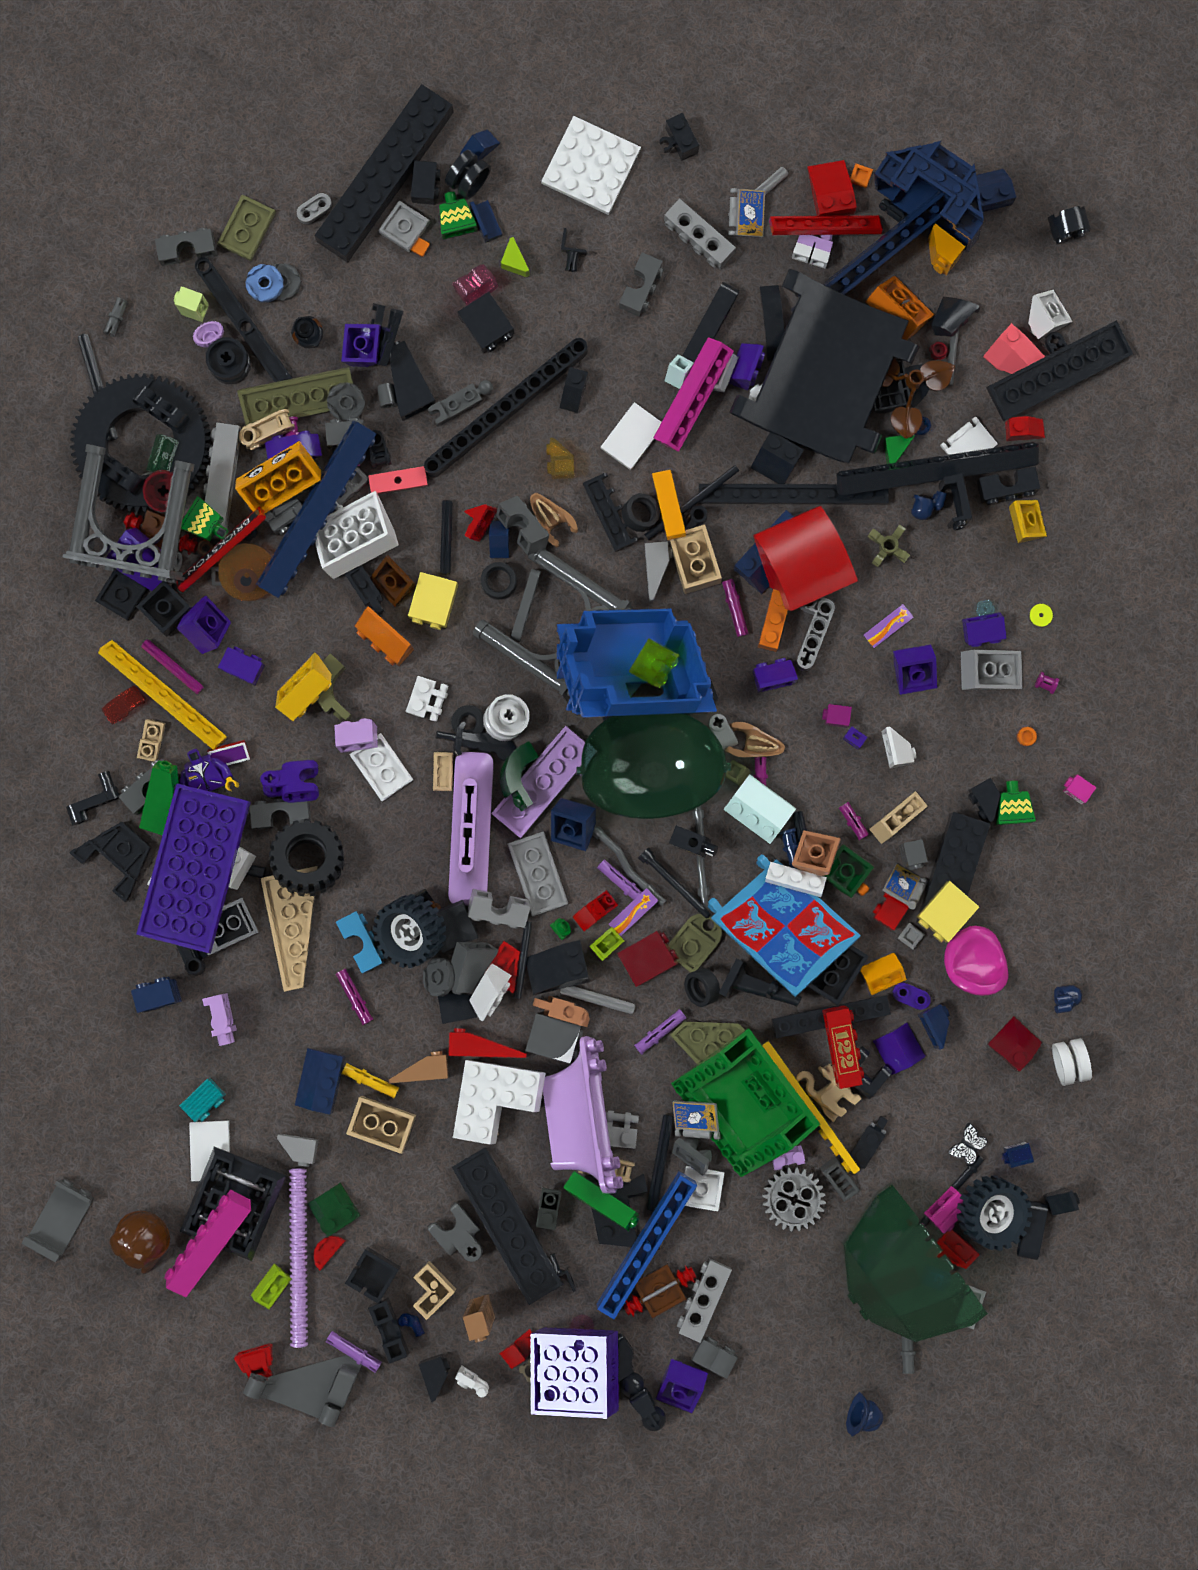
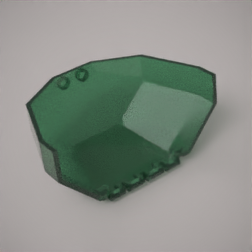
M889 1183L873 1195L842 1242L847 1289L850 1292L847 1296L853 1304L858 1303L861 1307L859 1312L865 1321L869 1319L872 1323L914 1342L974 1325L988 1313L971 1288L965 1284L966 1281L958 1271L952 1274L949 1273L955 1268L946 1254L939 1258L937 1257L943 1250L933 1237L927 1242L925 1241V1238L930 1235L929 1231L923 1223L919 1224L917 1215L896 1188Z

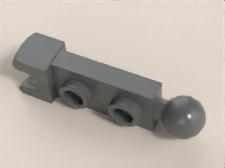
M483 380L479 383L478 388H475L472 383L441 402L430 406L428 412L431 415L440 413V417L435 420L437 427L482 402L480 395L490 394L493 390V385L490 381Z

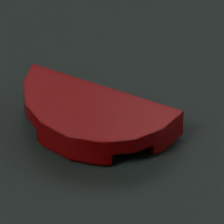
M329 1236L317 1244L314 1249V1263L319 1271L346 1241L339 1236Z

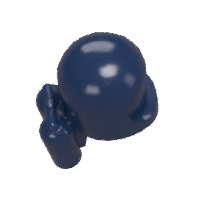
M937 491L931 499L914 494L913 498H915L911 514L916 519L927 520L931 517L934 509L940 510L943 508L947 494Z
M1068 985L1055 988V1012L1057 1014L1070 1012L1073 1007L1081 1003L1082 993L1077 986Z

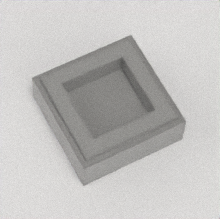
M908 923L897 939L913 950L925 934Z

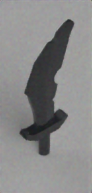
M462 722L457 727L455 734L436 731L435 735L437 739L453 741V749L456 756L462 754L461 747L478 748L484 753L495 752L499 759L505 761L517 749L512 741H499L488 733L473 734L463 732L466 725L465 722ZM527 766L523 768L522 772L527 770Z

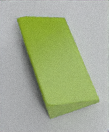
M273 1264L251 1296L255 1302L270 1309L292 1278L276 1264Z

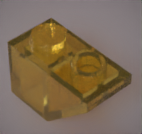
M550 438V444H546L547 455H551V462H547L548 474H551L552 479L574 478V456L555 438Z

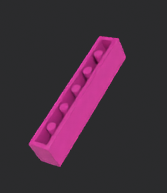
M708 337L653 437L655 440L679 452L734 350L724 343Z
M232 1190L226 1196L223 1195L221 1197L218 1207L210 1212L207 1222L199 1227L197 1235L188 1242L184 1253L178 1255L172 1269L169 1268L165 1274L167 1289L184 1297L188 1296L250 1213V1199Z

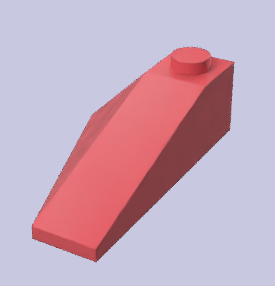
M1011 323L983 357L996 369L1013 374L1045 356L1025 334Z

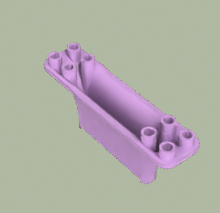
M462 752L455 759L448 896L451 903L463 900L465 906L469 904L472 889L487 891L493 784V758L488 753ZM467 786H474V794H471L470 812L473 814L472 823H465L468 803ZM465 828H472V838H469L468 857L471 858L470 865H463L466 838L464 837Z
M585 1036L580 1038V1052L576 1060L566 1069L545 1077L543 1095L553 1161L551 1167L553 1170H579L589 1173L598 1180L603 1193L613 1194L617 1192V1189L623 1188V1180L621 1176L616 1177L615 1169L620 1168V1160L618 1156L613 1157L610 1147L601 1084V1072L606 1071V1062L604 1059L599 1060L598 1052H603L604 1046L601 1040L596 1041L592 1037Z

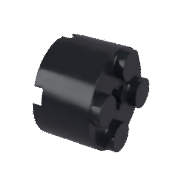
M1085 206L1065 209L1059 212V216L1055 217L1053 214L1047 218L1053 240L1056 241V244L1064 243L1071 237H1074V239L1082 238L1091 229Z

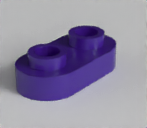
M907 983L896 984L893 988V997L901 1003L919 1010L927 1008L930 1004L929 994ZM901 989L906 990L905 996L900 995L899 992ZM920 996L924 998V1002L922 1004L918 1003L917 1001L918 997Z

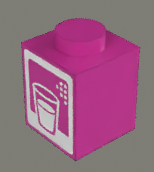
M1077 774L1073 778L1069 776L1065 781L1064 786L1066 788L1063 792L1080 804H1085L1096 787Z

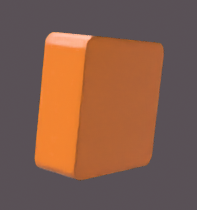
M418 238L411 251L424 257L430 244Z

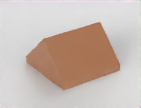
M804 830L792 866L816 875H828L841 839Z

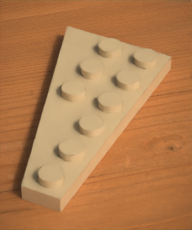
M318 866L297 871L309 873L317 870ZM274 876L261 878L283 990L285 992L304 988L315 896H310L309 893H305L304 896H298L297 892L292 894L287 891L286 887L282 888Z

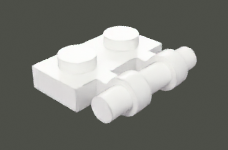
M417 676L406 713L425 718L428 711L431 712L429 720L437 722L438 716L442 713L443 701L448 695L446 693L448 685L441 684L440 689L436 690L434 689L436 681ZM432 695L437 696L434 707L429 706Z
M461 1365L455 1377L458 1380L457 1384L465 1389L468 1387L474 1388L479 1397H485L489 1389L488 1383Z

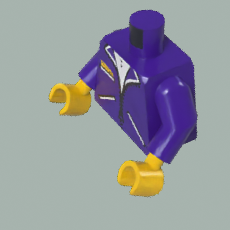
M193 749L187 753L190 762L185 763L184 770L181 771L179 784L205 791H212L225 785L226 789L232 792L230 789L231 783H234L236 788L239 787V783L232 780L233 775L228 765L218 758H212L210 754L201 757L198 749Z

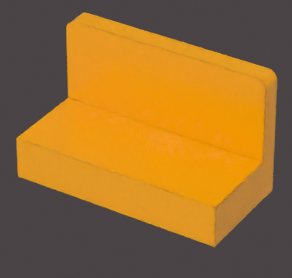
M895 953L866 964L860 970L871 995L907 980L903 966Z

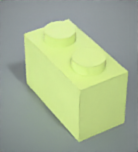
M182 286L180 291H177L175 294L174 302L181 315L203 322L209 307L204 295Z

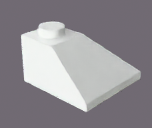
M1054 290L1033 296L1029 325L1032 333L1038 339L1047 337L1051 332H1055L1072 322Z
M886 727L881 731L889 768L913 764L914 759H916L915 748H911V744L891 727Z

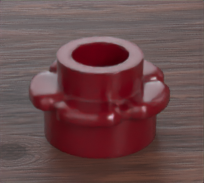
M935 342L929 348L930 356L935 360L944 359L948 352L947 346L942 342Z

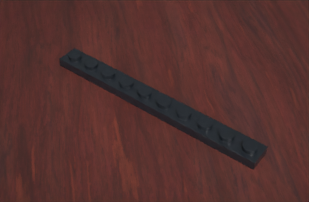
M699 484L698 493L709 484ZM722 484L698 502V504L888 505L889 488L841 495L837 493V484Z

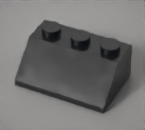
M851 945L808 987L831 1003L839 1005L869 956Z

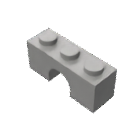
M472 889L467 908L468 917L472 920H486L495 925L507 924L512 928H525L530 911L528 899L510 896L509 902L505 907L495 908L492 906L493 898L491 892Z

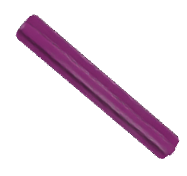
M147 639L142 643L141 647L193 692L199 694L204 687L150 640Z

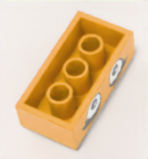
M298 441L237 478L235 489L253 512L260 506L267 513L320 481L321 469L302 443Z

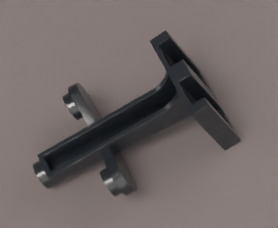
M737 958L719 991L721 995L730 998L735 989L796 1007L802 999V996L797 995L795 997L788 990L783 989V986L777 981L773 980L770 984L749 976L745 971L747 963Z

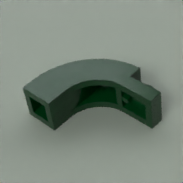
M530 741L519 746L507 757L500 773V786L505 799L512 796L514 805L521 812L533 804L522 784L521 773L524 767L539 758Z

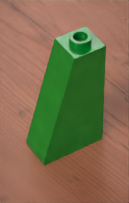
M159 760L152 767L139 826L141 829L163 835L176 783L179 784L177 766L172 765L168 761Z
M573 1171L563 1187L569 1194L628 1232L639 1221V1214L612 1195L603 1193L598 1186Z

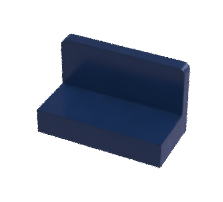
M487 200L477 205L474 204V201L470 202L471 211L485 243L503 236L489 201Z

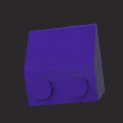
M345 324L341 362L353 367H369L377 364L381 325Z
M204 596L182 617L177 629L201 654L218 648L231 621L207 596Z
M931 644L893 651L894 668L900 695L937 688L936 656Z
M786 658L775 660V664L767 665V662L757 664L756 668L753 669L757 692L760 693L794 685L798 678L792 661H786Z
M671 1359L658 1390L656 1400L693 1413L703 1393L708 1373Z

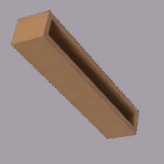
M489 1294L471 1299L464 1312L463 1320L469 1341L475 1340V1342L486 1340V1336L490 1334L495 1314Z

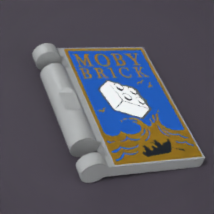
M731 188L730 193H737V197H730L729 226L736 227V231H729L728 235L763 237L765 191Z
M896 864L882 891L908 905L910 909H915L928 881Z
M673 1101L675 1136L680 1137L682 1135L681 1129H683L684 1137L711 1139L712 1132H714V1139H720L716 1103Z

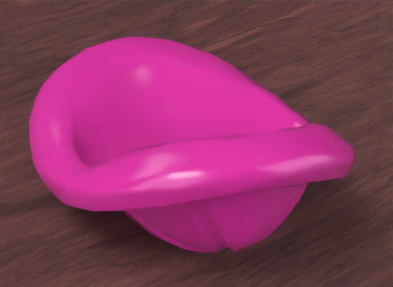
M970 926L956 933L948 942L945 949L944 964L947 975L953 984L965 992L981 996L995 994L1004 988L1008 980V966L1001 944L991 930L982 926Z

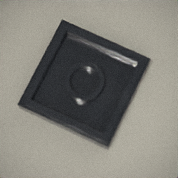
M116 570V572H112L95 601L128 621L148 589Z

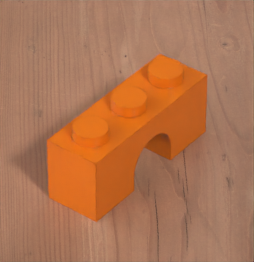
M773 589L758 644V648L774 652L778 649L788 611L784 607L780 592Z

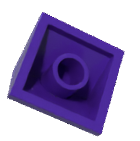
M907 1022L873 1040L884 1063L892 1070L891 1075L913 1066L925 1057Z

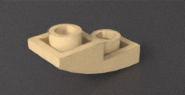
M150 719L145 720L137 758L149 761L157 760L166 723Z

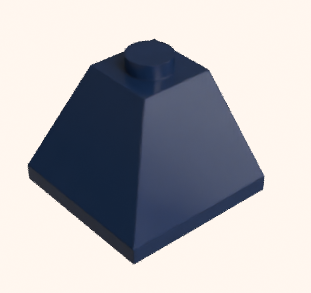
M936 1004L918 1013V1016L934 1048L941 1050L944 1048L950 1014L945 1005Z

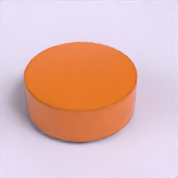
M1024 727L1017 733V740L1023 746H1030L1037 739V733L1031 727Z

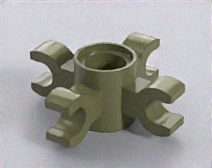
M899 525L892 536L884 537L875 529H872L867 536L879 544L880 552L872 562L876 567L881 564L886 556L894 555L903 563L909 558L910 554L898 547V539L905 531L903 526ZM884 543H892L893 549L887 550L884 547Z

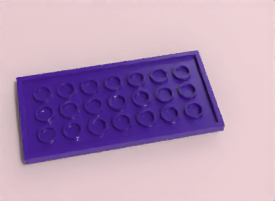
M176 783L136 935L211 953L250 801Z

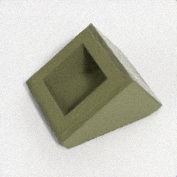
M732 760L722 776L741 787L752 772L747 767Z

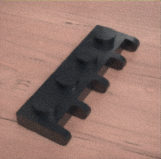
M603 473L584 482L583 486L616 552L638 542L639 539L638 537L630 539L626 531L628 526L622 523L618 511L622 510L623 506H614L610 494L614 493L615 489H606L602 480L607 478L608 475Z

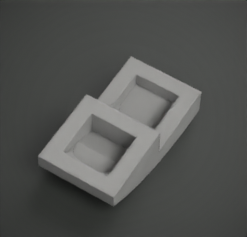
M358 466L355 469L356 474L354 478L348 481L345 486L346 491L344 495L338 497L336 501L339 505L349 500L369 482V478Z

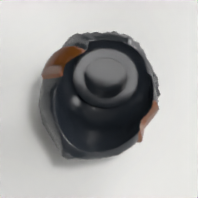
M312 316L298 317L292 326L291 334L297 345L308 349L319 346L323 338V326Z

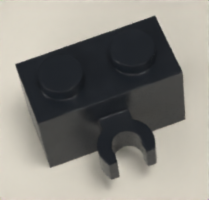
M680 113L666 120L665 129L669 137H662L659 140L660 145L663 143H668L669 145L664 148V153L670 152L672 147H675L681 161L698 154L699 144L684 114Z

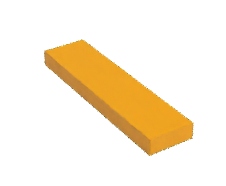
M671 470L652 473L667 540L685 537L686 531Z

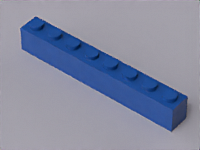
M678 1171L596 1303L597 1310L615 1319L696 1189L697 1184L695 1180Z

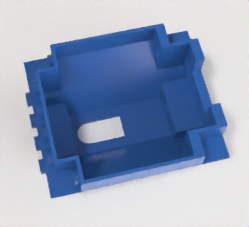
M671 609L584 611L580 622L577 624H557V632L560 638V644H557V659L560 661L557 679H565L570 696L566 707L567 711H572V713L577 715L581 714L582 717L717 712L713 700V692L710 688L711 679L707 675L706 664L702 660L701 649L696 642V633L692 630L691 623H688L687 620L677 621ZM655 683L661 686L663 694L656 697L630 698L626 684Z

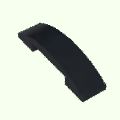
M779 285L760 287L767 361L773 360L784 334Z

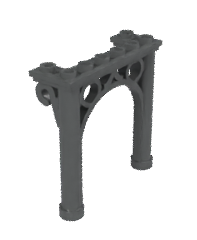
M86 444L85 452H87L70 549L66 551V554H63V558L70 559L69 563L94 568L104 565V570L116 572L117 568L123 569L122 573L134 575V571L140 572V577L150 579L152 575L158 576V580L177 583V580L184 581L183 573L178 572L182 565V554L177 551L191 472L194 471L195 464L175 461L165 519L160 531L144 543L123 545L113 541L103 533L95 516V505L106 448ZM90 525L95 534L89 535ZM100 538L104 547L102 551L95 552L93 551L94 540ZM161 539H163L160 551V549L155 544H157ZM148 548L155 552V558L152 562L144 561L142 558L143 551ZM111 549L116 554V560L103 558V556L107 555ZM136 554V559L140 564L129 563L126 560L130 555Z
M546 548L529 555L528 558L578 591L584 599L586 611L634 610L630 601L619 599L547 551ZM588 596L602 606L592 608ZM484 619L476 625L473 630V636L479 640L483 639L556 689L565 702H569L570 696L565 679H557V671L560 666L557 653L551 655L532 653ZM555 661L556 670L543 662Z

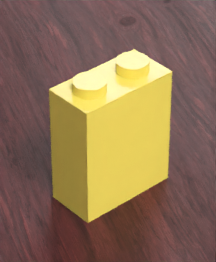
M420 572L408 614L409 619H412L411 622L418 625H423V622L428 623L431 628L441 630V627L446 628L458 583Z
M948 881L917 915V918L920 919L918 923L926 930L930 928L934 932L933 936L941 943L943 941L949 942L976 912L979 906L951 881Z

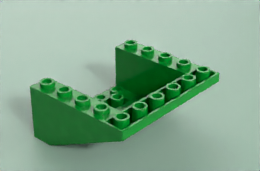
M749 1028L671 1083L683 1101L717 1104L720 1139H714V1132H712L711 1140L715 1142L722 1155L727 1158L734 1171L740 1177L792 1150L820 1125L819 1121Z

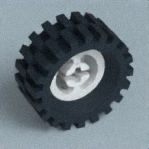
M415 894L404 895L384 906L383 909L379 910L378 916L374 919V922L377 923L373 926V932H377L374 940L380 943L377 946L379 951L383 949L385 951L383 956L386 959L391 957V963L394 965L400 962L399 967L402 968L406 966L413 968L421 965L439 953V950L444 946L442 942L446 940V936L442 935L446 931V926H441V922L444 921L443 916L438 917L436 914L439 912L438 908L432 909V902L429 900L423 902L424 897L422 896L415 898ZM405 919H409V920H410L409 922H407V923L404 924ZM420 935V939H419V940H415V939H414V938H416L417 936Z
M991 1175V1178L983 1176L982 1181L974 1180L975 1186L971 1187L968 1185L965 1188L968 1193L966 1195L961 1194L960 1199L963 1200V1203H958L957 1209L961 1211V1213L957 1214V1219L962 1221L959 1223V1226L964 1230L963 1233L990 1250L1002 1251L1003 1247L1006 1249L1011 1248V1242L1019 1243L1018 1237L1020 1235L1024 1237L1027 1233L1024 1231L1025 1226L1030 1227L1031 1222L1027 1221L1028 1217H1032V1212L1027 1209L1032 1207L1031 1202L1026 1200L1028 1198L1027 1194L1020 1187L1001 1177Z

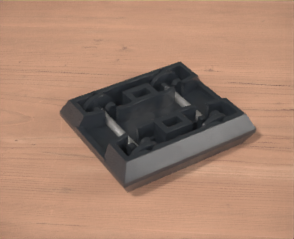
M214 1146L180 1232L195 1238L199 1227L207 1222L210 1212L218 1207L221 1197L223 1195L226 1196L232 1190L250 1199L251 1211L222 1250L252 1261L286 1175ZM218 1174H220L216 1182V1185H214L211 1188V1191L208 1192L207 1189L210 1184V1181L214 1182ZM204 1196H207L208 1198L205 1205H202ZM261 1202H263L264 1207L262 1209V1212L259 1213L258 1209L260 1207ZM256 1216L259 1219L256 1226H253L252 1224Z

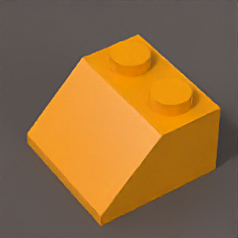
M937 224L933 226L928 237L931 264L934 270L940 274L944 273L947 275L960 259L966 247Z

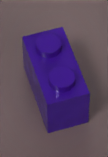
M1000 612L962 619L965 642L972 647L981 646L985 642L999 643L1001 639H1007L1004 616Z
M234 646L233 649L227 647L218 668L252 685H256L265 666L261 662L262 659L253 654L250 657L244 655L245 651Z

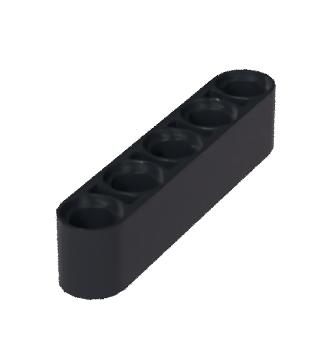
M722 282L682 357L695 362L708 337L715 339L740 290Z

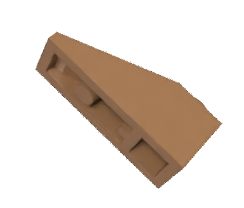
M442 1051L431 1052V1056L423 1058L389 1079V1083L449 1078L447 1054L443 1055Z

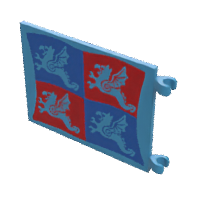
M761 854L757 858L758 861L756 863L764 871L725 906L722 907L715 898H711L708 901V908L716 913L711 919L796 997L854 944L861 935L818 896L765 882L770 862ZM777 859L773 862L782 865Z

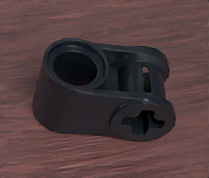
M372 430L376 433L375 436L381 437L380 443L373 444L369 448L373 469L379 465H392L383 434L378 430Z

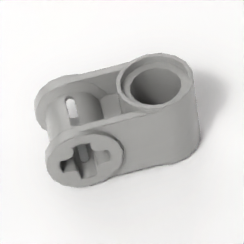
M721 714L713 715L709 720V727L720 752L725 751V748L737 745L738 741L726 718ZM715 718L722 720L721 728L713 725Z

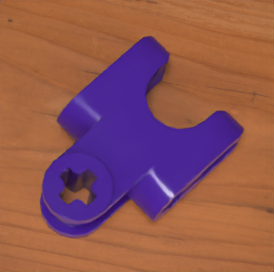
M314 760L286 762L282 765V770L266 771L261 775L260 780L263 785V793L268 797L282 796V799L288 803L313 801L319 797L317 785L304 782L306 779L314 778L318 774V764Z

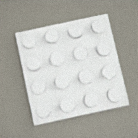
M573 116L541 184L609 215L641 147Z

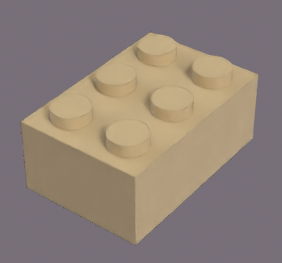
M360 1096L346 1134L402 1154L416 1115Z

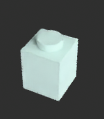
M677 355L669 364L665 382L680 389L694 362Z

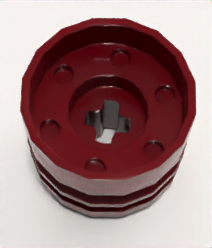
M157 470L146 478L143 486V495L146 503L152 509L166 512L173 472ZM162 485H165L166 489L169 490V492H165V495H161V492L158 491V488L160 489Z

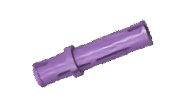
M605 859L597 867L624 891V895H628L634 900L642 893L634 882L631 883Z
M678 1009L652 1032H647V1036L634 1046L642 1055L651 1046L657 1045L662 1037L672 1031L683 1020L687 1019L686 1016Z
M334 1331L330 1333L326 1340V1343L334 1346L357 1361L358 1365L362 1364L374 1373H376L382 1363L368 1354L367 1350L364 1349L363 1351Z

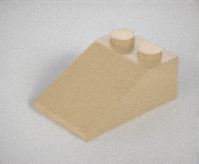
M705 525L685 530V537L670 539L684 594L721 584L722 577Z

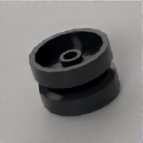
M468 149L450 167L445 178V184L454 190L458 188V194L464 199L469 200L487 180L491 166L484 160L478 161V156Z
M223 337L215 340L207 349L206 364L212 375L219 382L236 384L248 376L251 360L244 346L238 340Z

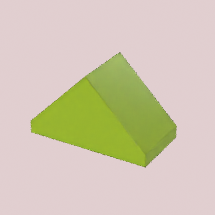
M512 237L502 258L501 268L528 277L530 276L529 269L514 237Z
M611 927L589 947L603 961L624 940Z

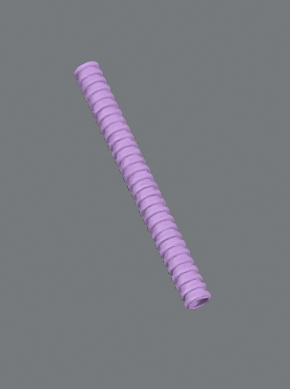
M292 1168L289 1170V1173H291V1176H289V1179H291V1182H289V1185H291V1188H289V1191H291L289 1195L291 1198L289 1201L291 1204L289 1210H291V1213H289V1216H291V1219H289L291 1231L289 1234L291 1235L290 1241H292L290 1243V1247H292L290 1253H292V1256H290V1259H292V1262H290L292 1266L290 1268V1272H292L290 1274V1278H292L290 1284H292V1287H290V1290H292V1293H290L292 1297L290 1299L292 1303L290 1309H292L290 1315H292V1318H290L292 1322L290 1324L292 1328L290 1331L292 1334L290 1346L294 1348H302L308 1345V1342H306L308 1336H306V1333H308L306 1329L308 1327L306 1323L308 1317H306L308 1311H306V1308H308V1305H306V1302H308L306 1298L308 1295L306 1292L308 1281L306 1280L307 1268L305 1267L307 1265L305 1261L307 1259V1255H305L307 1253V1249H305L307 1243H305V1240H307V1237H305V1234H307L305 1230L307 1228L305 1224L307 1218H305L307 1212H305V1209H307V1206H305V1203H307V1200H305V1197H307V1194H305V1191H307V1188H305L307 1184L305 1172H307V1169Z

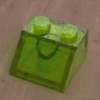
M648 638L629 672L660 688L668 680L670 670L677 665L679 654L665 645Z

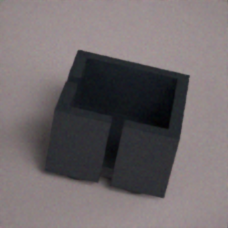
M367 1246L345 1284L359 1293L364 1287L367 1288L363 1295L379 1304L401 1266Z

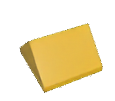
M1016 500L1009 506L1018 543L1047 537L1038 500Z

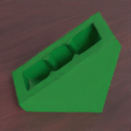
M901 435L884 439L883 444L887 464L898 461L915 435L907 439Z

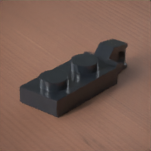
M360 565L345 573L364 605L374 608L378 615L384 613L385 611L380 605L383 601L382 596L363 566Z
M882 1116L879 1117L876 1124L871 1122L866 1127L850 1153L855 1163L864 1169L887 1132L884 1130V1127L888 1120Z

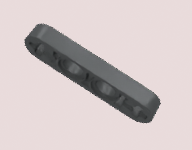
M531 569L511 634L512 640L521 641L540 579L541 571Z

